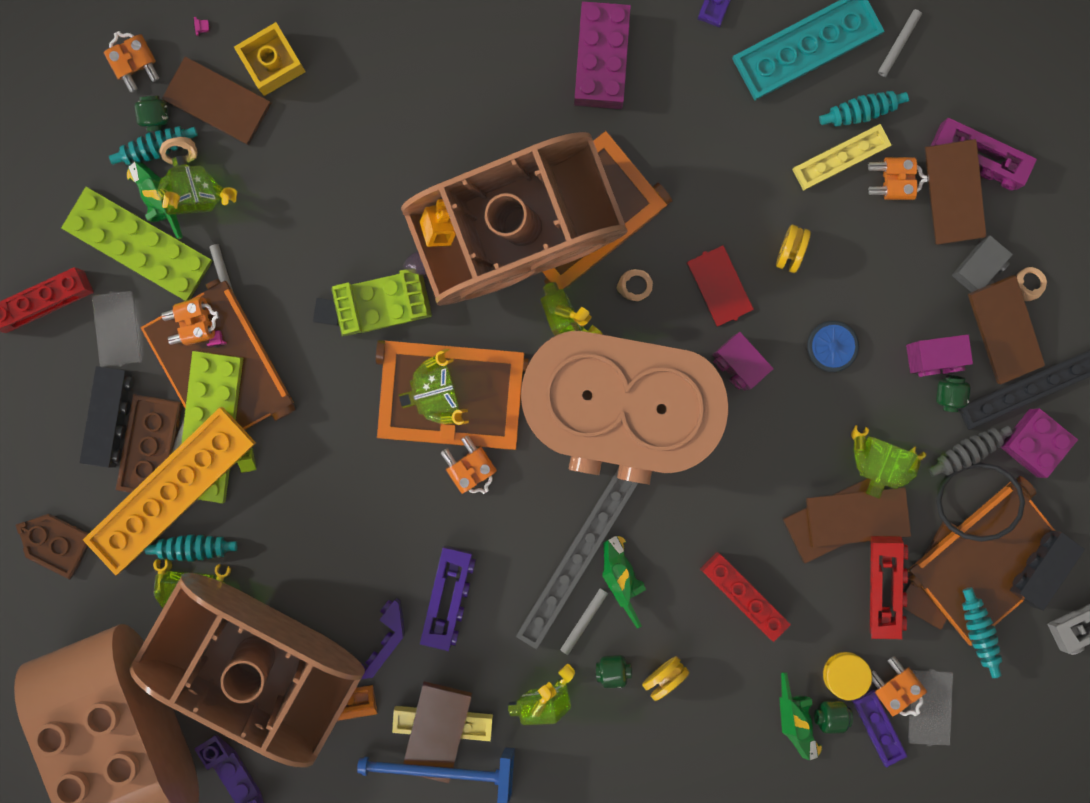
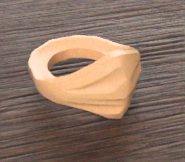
M186 137L168 139L162 143L159 150L165 162L177 166V159L170 158L166 154V150L169 147L181 146L184 149H188L186 156L188 163L197 157L195 143L192 139Z
M1027 267L1016 274L1024 301L1038 299L1044 293L1047 280L1046 276L1039 269ZM1033 273L1037 275L1041 282L1040 287L1033 291L1027 289L1023 285L1025 274Z
M633 269L621 276L616 288L624 298L631 301H640L651 293L653 281L645 271ZM633 276H640L646 282V289L642 294L635 295L627 291L626 281L630 280Z

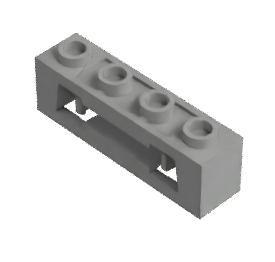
M1090 604L1047 624L1060 651L1074 655L1084 651V647L1090 644V626L1084 629L1083 625L1078 624L1082 621L1085 623L1090 622Z

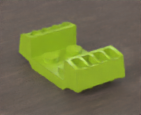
M416 267L399 271L400 274L352 285L348 282L332 286L331 290L342 337L431 317L432 313L422 269Z

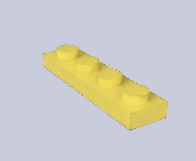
M881 124L794 167L792 170L804 191L889 148L891 143Z
M395 706L392 733L411 734L417 708ZM467 712L461 739L491 741L493 714Z

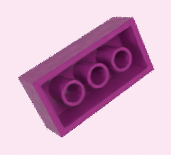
M582 1L574 106L622 109L631 5Z

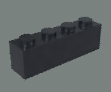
M96 366L79 463L116 468V465L120 462L122 450L119 449L120 441L124 438L126 426L123 425L124 418L130 408V402L127 401L128 394L134 384V378L131 377L132 372Z

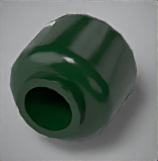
M159 95L139 97L140 101H137L134 105L137 124L141 127H146L147 131L162 130L161 125L169 122L166 101L160 99Z
M946 375L945 379L938 382L936 402L944 406V411L958 412L959 408H964L968 405L971 386L965 381L966 378Z
M622 655L603 656L600 662L596 663L597 682H601L604 688H623L627 684V679L632 678L631 663L627 664L625 657Z
M823 701L819 705L818 710L814 712V721L816 725H819L823 733H845L853 724V713L851 708L843 701Z

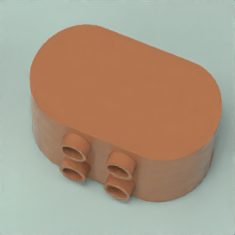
M586 132L558 136L432 186L408 199L401 207L436 297V303L440 306L477 298L501 290L532 275L591 254L628 232L592 136ZM438 199H443L456 235L450 246L427 247L420 220L425 207L436 205Z
M569 331L551 338L538 349L526 369L522 382L521 401L528 425L537 438L547 447L560 454L571 456L569 470L600 475L602 462L619 465L617 478L650 485L652 471L661 473L680 472L694 467L707 458L721 440L727 423L728 398L720 374L707 359L687 350L585 331Z
M195 573L182 574L130 666V674L134 681L155 699L267 758L293 767H309L314 764L365 673L362 664L352 654L326 636L230 585Z
M117 625L22 664L17 671L14 689L18 717L51 803H199V783L196 768L173 708L149 695L134 681L130 674V666L144 641L128 625Z

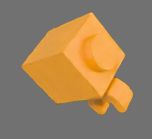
M438 199L436 205L425 207L420 225L427 247L450 246L456 233L443 199Z

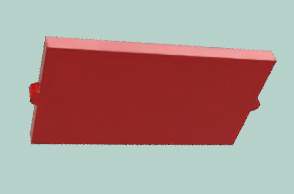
M724 245L708 253L704 251L701 256L687 262L717 327L731 320L737 321L738 317L754 310Z

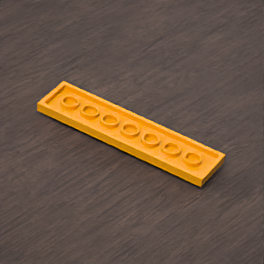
M220 407L98 524L83 541L116 576L119 575L145 548L151 545L244 456L256 442L224 407Z

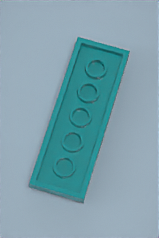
M839 0L734 55L732 59L753 99L757 100L884 33V29L868 0Z

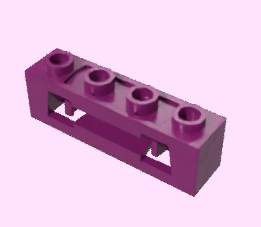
M947 118L941 123L931 146L976 139L979 152L996 160L1001 158L1006 160L999 164L978 154L979 170L982 178L1001 182V186L1008 190H1017L1025 186L1037 160L1036 158L953 119Z

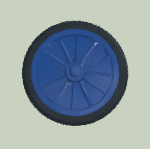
M826 321L818 325L811 332L807 343V350L810 359L817 367L828 372H839L852 365L857 358L859 341L854 330L847 324L840 321Z

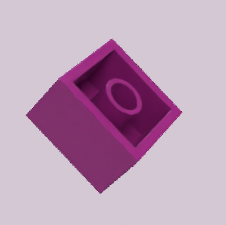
M741 332L733 335L712 354L715 358L713 361L715 366L722 372L724 370L728 372L731 376L730 382L738 390L743 389L746 391L752 389L773 370V367Z
M969 334L923 340L906 345L910 373H918L919 377L941 374L940 369H942L943 374L965 371L966 365L973 364Z
M1040 408L1029 409L1012 430L1013 434L1004 440V445L1000 448L1034 476L1048 478L1078 439Z

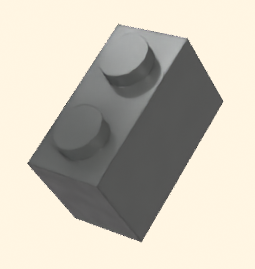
M990 235L980 241L952 276L970 292H974L993 284L992 278L997 272L1001 274L1009 266L1008 259L1013 254Z

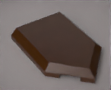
M51 514L15 525L18 534H20L24 546L23 551L27 559L69 580L73 577L89 547L83 541L89 533Z

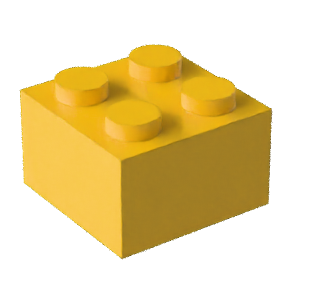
M276 22L234 46L253 81L264 96L306 72Z

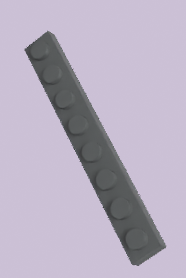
M619 469L615 472L516 634L517 638L536 650L638 484L637 482L617 478Z

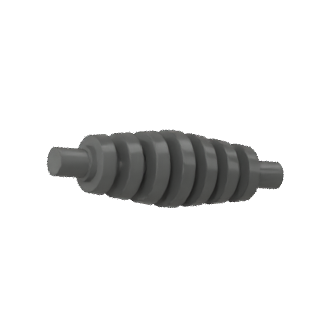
M1009 426L1000 430L992 428L988 430V433L985 431L979 433V437L974 435L969 439L962 440L961 445L957 444L953 447V451L950 449L945 453V456L941 455L937 458L938 463L928 469L931 476L935 477L941 473L950 475L953 473V470L956 472L962 470V466L968 468L972 463H979L981 461L980 458L985 459L988 453L991 454L996 451V447L1000 448L1004 445V439L1013 434Z

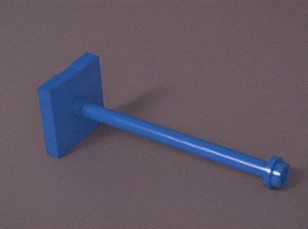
M505 747L500 758V770L496 769V772L371 762L369 757L359 758L357 772L363 776H367L368 772L495 782V785H498L497 803H510L512 798L515 748Z

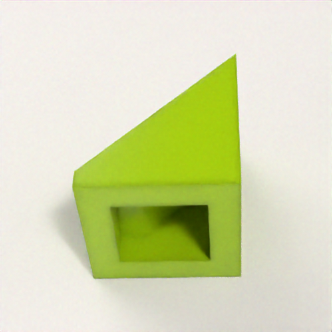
M253 448L237 461L242 473L256 470Z

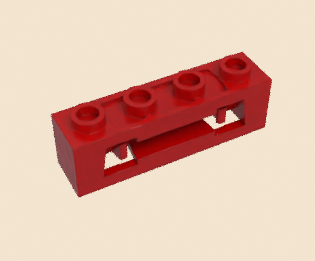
M73 267L0 301V332L8 333L94 293L85 271Z
M871 536V639H902V631L907 630V618L902 616L903 607H907V592H903V583L908 582L907 568H903V559L908 560V545L903 543L901 536ZM879 555H882L883 567L892 568L891 605L894 617H892L890 607H882L883 571L881 564H879ZM892 557H895V565H892ZM879 611H881V618H878Z
M716 552L700 568L771 641L774 642L791 625L720 553Z

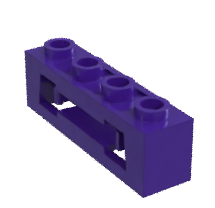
M447 546L442 548L420 645L449 651L451 645L456 646L459 631L455 630L457 621H462L465 607L460 605L462 597L467 598L470 583H467L466 579L468 573L473 574L476 559H472L473 552ZM447 562H450L448 576L456 577L459 566L462 567L460 579L456 580L447 617V621H449L448 630L443 632L446 620L437 619L435 630L431 631L434 617L436 618L439 613L447 576H444Z

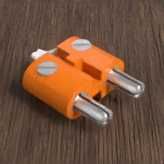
M120 31L114 33L115 38L110 42V48L104 51V55L117 79H123L130 92L138 89L131 75L140 69L145 68L152 82L158 80L159 76L152 65L156 60L143 35L122 34ZM118 35L123 38L131 37L125 40L124 43L113 46L118 40Z
M915 157L885 158L884 162H870L868 164L869 171H883V177H885L883 187H869L868 193L869 195H884L885 200H915L917 192L922 189V184L927 182V175L922 173V169L917 165ZM917 170L919 172L920 177L924 178L919 182L918 188L917 180H915Z
M204 297L174 304L173 310L164 312L161 315L164 321L175 318V322H179L180 328H177L179 334L168 337V340H172L168 341L169 344L182 342L185 346L213 339L215 336L216 319L219 318L218 312L212 310ZM210 313L212 315H215L212 318V320L209 321L208 315H210Z
M467 435L461 440L469 453L462 459L456 461L448 449H444L441 452V455L449 465L445 470L461 494L467 491L485 494L489 491L488 486L491 484L492 475L497 469L482 446L476 448ZM489 477L488 482L485 483L484 489H471L474 486H476L479 482L484 481Z
M893 656L888 662L897 675L884 684L878 674L872 671V682L878 688L875 690V694L892 717L898 713L903 716L910 714L917 716L921 713L919 708L923 704L922 696L928 691L909 667L904 669L896 657ZM918 699L920 700L916 705V712L913 710L903 712L911 703Z

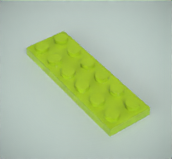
M85 187L61 227L68 233L185 301L191 299L213 260L88 187Z
M192 351L182 443L220 407H224L236 420L243 365L242 357ZM230 469L198 500L225 503Z

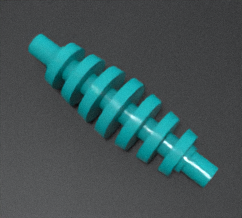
M887 91L886 95L884 92L877 93L876 96L875 94H868L867 97L861 95L857 97V100L855 98L849 100L848 104L846 102L841 103L839 108L837 106L832 107L828 114L819 116V121L821 125L832 123L835 127L841 126L842 122L844 125H850L851 122L854 124L861 123V120L868 122L871 118H878L880 114L882 116L888 114L889 110L891 112L897 110L899 104L909 101L907 92L896 95L894 91Z
M178 126L175 127V133L171 128L165 129L166 136L161 130L155 131V136L152 132L146 134V140L143 136L137 138V144L134 140L128 142L129 149L125 144L120 146L118 153L109 155L112 165L120 162L131 165L133 164V158L135 162L141 163L142 156L145 161L152 160L151 153L155 159L161 158L159 150L163 142L177 137L198 136L195 127L184 130ZM172 146L171 149L176 151L179 149V146ZM169 148L166 150V154H170Z
M187 535V537L178 536L177 540L175 537L168 538L167 542L166 539H159L156 545H149L145 548V554H156L159 559L163 560L166 557L168 560H176L177 557L178 561H185L187 559L188 562H194L196 558L198 561L204 560L205 557L212 559L215 557V554L217 557H224L226 552L237 551V542H226L224 537H217L215 542L214 536H207L206 539L204 535H197V537L195 535Z
M972 587L963 590L966 601L962 604L963 610H969L964 613L965 620H971L966 623L967 630H972L968 633L969 639L974 640L972 642L973 647L979 649L976 653L979 658H983L980 661L982 666L989 668L992 678H998L1002 676L999 668L1002 656L996 655L1000 653V646L995 645L999 642L998 636L994 635L997 632L995 626H989L993 623L991 617H984L988 615L987 609L979 608L984 605L982 599L975 597Z

